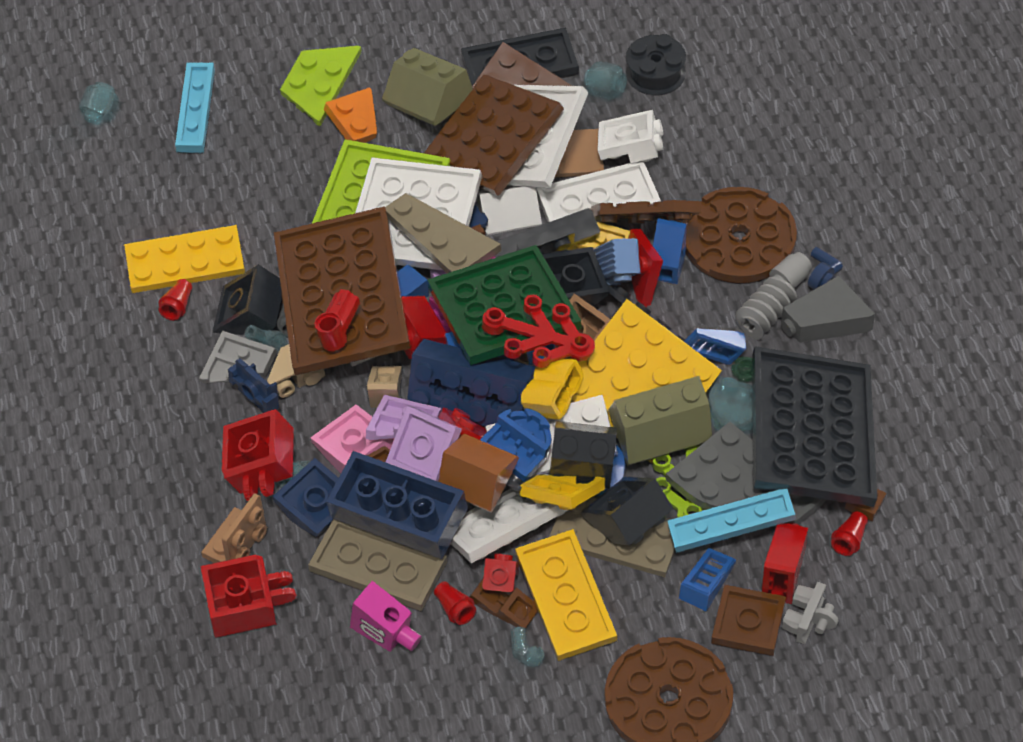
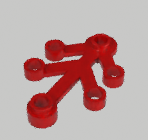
M528 295L524 299L523 307L524 311L532 317L537 326L508 318L501 309L496 307L488 309L483 314L482 328L490 335H499L506 329L531 337L522 341L516 338H510L505 341L504 354L510 359L519 358L521 354L534 350L533 364L539 368H545L551 362L570 357L578 362L586 361L595 351L594 340L589 335L578 332L570 319V307L563 303L556 304L553 307L552 319L561 325L566 335L555 332L541 309L542 299L537 295ZM554 344L560 347L549 350L543 346ZM510 347H515V348H517V349H516V350H511V349H509V348H510ZM538 356H544L546 358L540 359L538 358Z

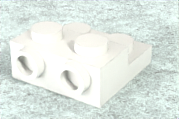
M653 110L599 122L598 153L600 159H617L622 155L628 154L630 163L639 161L647 162L652 158H657L658 151L663 150L661 138L663 136V127L661 120H655Z

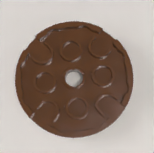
M727 187L715 190L702 197L701 213L692 215L691 220L683 221V223L687 224L686 255L700 271L721 281L749 283L770 277L769 273L789 254L794 253L797 238V227L794 217L782 202L779 204L769 198V193L749 187ZM740 231L744 232L746 236L742 237V240H739L738 237H735L732 234L734 232Z
M662 637L658 638V641L644 645L639 643L628 649L616 660L606 680L605 707L612 726L626 742H713L722 733L730 719L733 706V686L725 671V666L710 650L690 640ZM665 691H673L677 694L678 699L676 698L673 701H666L664 703L660 695Z

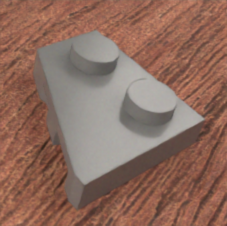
M222 331L199 377L200 382H228V369L236 364L235 361L239 358L249 366L254 363L256 365V372L262 378H265L277 354L276 349Z

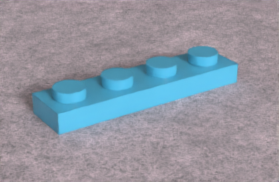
M214 63L186 64L175 143L176 152L204 153L215 73Z
M779 489L668 520V525L677 553L796 520L788 489Z

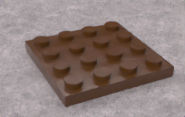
M483 74L470 94L428 146L424 154L450 158L451 167L481 170L482 179L479 188L499 196L564 108L558 101Z

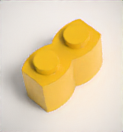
M563 358L551 362L545 368L536 367L534 379L528 383L521 394V404L524 409L529 408L537 411L545 418L561 419L567 412L571 397L580 388L584 373L577 360Z

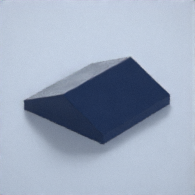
M314 458L273 496V500L294 524L318 537L333 521L326 501L338 477Z

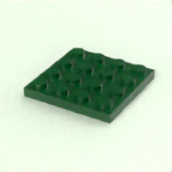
M537 245L427 280L428 289L470 365L504 355L505 341L510 338H516L520 341L531 338L506 329L499 335H490L482 328L483 314L493 307L501 309L508 318L537 326L532 317L523 309L524 299L528 295H537L542 299L541 309L555 332L565 334L561 325L552 319L553 307L559 303L570 307L571 321L577 330L582 329L580 317ZM510 347L509 349L516 350L517 348Z

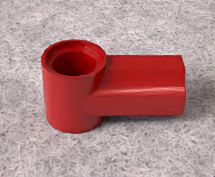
M340 289L339 292L335 293L326 312L319 315L315 320V329L325 350H339L347 342L346 331L360 305L358 296H355L349 290Z

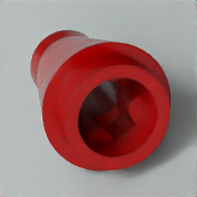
M179 279L159 299L158 310L164 318L177 320L185 314L189 295L193 288L192 284L185 279Z
M858 511L853 512L832 533L831 545L837 553L850 556L860 549L864 530L868 523V518L865 514Z
M441 582L434 589V595L438 598L451 622L464 625L475 616L476 607L474 606V600L452 587L448 582Z

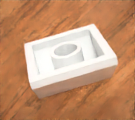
M507 185L499 196L484 190L478 191L476 199L481 213L484 212L488 218V226L484 227L487 236L542 225L536 187Z

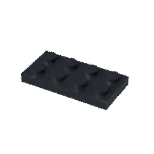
M566 27L461 48L462 60L472 86L502 42L559 78L579 74V65Z

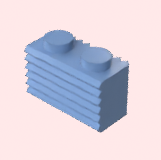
M613 239L593 248L606 283L612 287L621 285L623 282L632 281V276L640 274L638 239Z

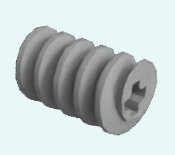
M767 278L763 285L758 287L757 291L750 296V299L737 310L735 317L739 328L755 340L762 339L764 333H767L771 326L777 323V319L782 317L783 307L797 300L796 291L788 282L781 278Z

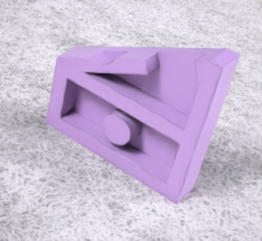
M384 395L366 429V439L395 438L407 406L415 407L437 418L441 413V408Z

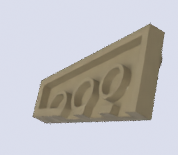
M407 193L386 206L388 219L446 273L490 260L502 251L500 243Z

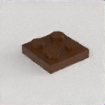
M724 584L711 644L774 656L786 596Z

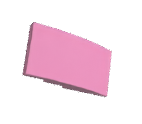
M354 405L310 437L311 442L340 473H342L353 451L369 455L383 446L391 449L395 438L366 439V429L372 416L358 405Z

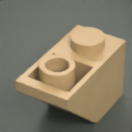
M288 344L281 347L267 382L270 385L276 382L279 396L285 398L295 391V386L291 382L290 377L294 379L300 388L304 385L311 386L318 383L325 376L324 369L295 375Z

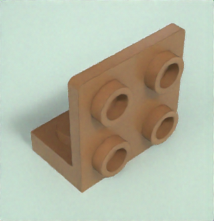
M599 129L573 130L555 177L582 176L604 170L603 160L600 159L598 153Z
M254 493L242 510L236 507L233 508L202 550L203 558L217 563L250 555L252 545L255 541L260 542L267 531L261 496Z

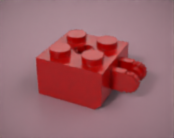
M276 409L223 426L222 473L224 478L240 494H244L247 501L250 500L254 493L258 494L259 487L263 496L268 497L274 494L275 482L293 477V426Z
M255 554L200 566L215 638L277 625L273 606L289 603L296 599L294 589L289 587L281 588L291 584L293 580L292 574L289 571H281L280 573L276 572L266 575L263 556Z

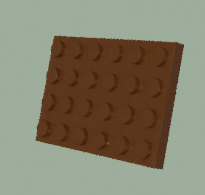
M385 206L274 232L292 368L295 375L411 348L389 219ZM340 289L349 290L352 294L358 296L360 305L346 331L347 342L339 350H325L315 329V320L319 315L326 312L335 293L339 292Z

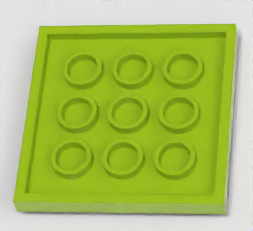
M345 139L312 223L356 213L371 158L450 166V158Z

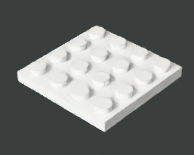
M515 85L560 102L564 110L508 185L551 187L587 98L588 91L583 86Z
M371 158L356 213L383 206L386 207L407 193L469 227L482 173L481 170ZM389 220L396 265L443 270Z

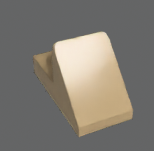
M372 366L367 383L371 408H378L384 395L400 398L402 366Z

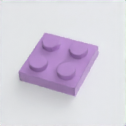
M407 406L386 463L438 481L443 452L459 438L462 429L415 407Z

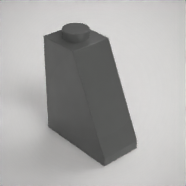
M837 276L783 307L781 327L787 336H793L799 343L869 332L873 330L875 313Z

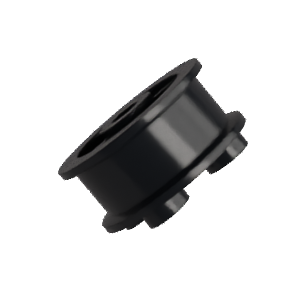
M670 35L644 36L629 46L626 52V62L628 65L626 77L629 84L635 90L643 94L659 96L669 94L682 85L686 76L684 67L686 52L683 46Z

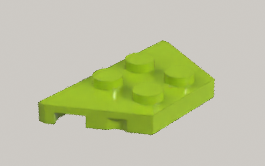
M361 46L301 51L280 88L281 95L288 101L293 102L302 113L305 112L309 115L316 125L321 126L327 116L324 111L325 102L337 98L362 52Z

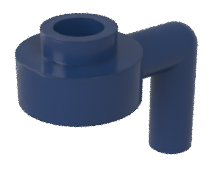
M815 247L811 252V257L821 263L811 273L808 287L815 290L834 279V275L843 268L842 262L822 249Z

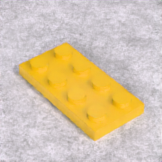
M237 225L124 244L132 293L172 287L179 279L195 283L245 273Z
M574 529L515 548L516 557L558 661L617 641L616 631Z

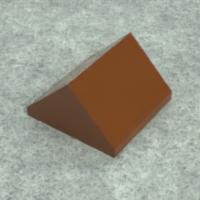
M463 434L443 452L438 482L463 490L466 502L492 513L519 457L467 434Z

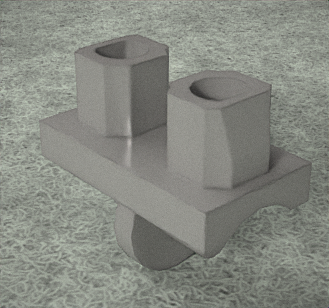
M817 582L814 589L801 585L797 586L792 604L804 608V614L788 609L782 624V629L797 635V642L806 644L814 623L816 624L815 631L819 634H823L825 628L834 629L837 626L839 620L836 614L833 613L834 606L826 603L825 607L821 608L825 599L823 593L826 589V584Z

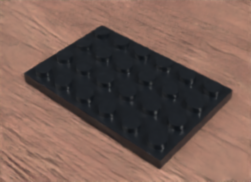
M755 346L752 353L754 488L769 491L788 489L789 494L874 507L877 501L871 365Z

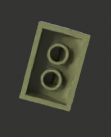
M412 48L394 62L382 101L395 109L436 126L458 109L473 88L466 69L419 49Z
M700 376L616 399L608 409L613 426L617 428V437L627 466L701 445L712 436L710 406Z

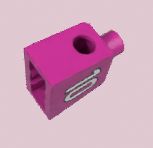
M371 581L354 601L350 628L389 652L393 650L397 643L413 651L422 638L419 633L409 627L412 616L410 610L375 582Z

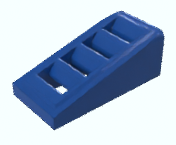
M696 328L684 340L686 344L702 356L727 365L733 363L746 350L745 335L739 331Z
M708 548L681 583L679 599L707 611L736 564V559ZM710 558L719 561L715 563L723 566L722 569L707 564ZM703 570H706L716 575V577H712L708 574L703 573ZM697 580L703 581V582L709 584V586H708V587H707V586H704V585H702V584H700V583H697L696 581H697Z

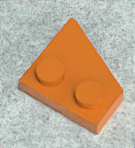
M370 87L325 102L324 111L345 139L367 143L376 138L377 127L373 95Z

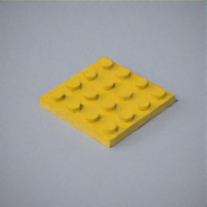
M626 299L594 341V353L586 361L578 362L584 377L580 388L571 397L570 403L603 395L608 412L609 407L616 399L700 376L706 393L722 370ZM608 412V416H609V420H610L611 427H614V426H613V423H612V420H611V417H610L609 412Z

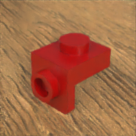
M494 554V559L485 558L482 585L484 590L510 593L514 591L515 576L519 574L520 564L513 561V555Z

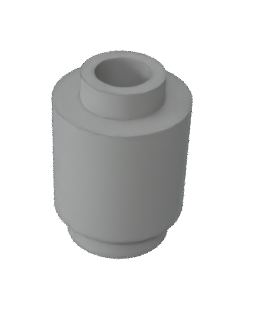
M796 252L795 254H789L770 271L769 276L781 278L795 288L809 276L812 265L804 254Z

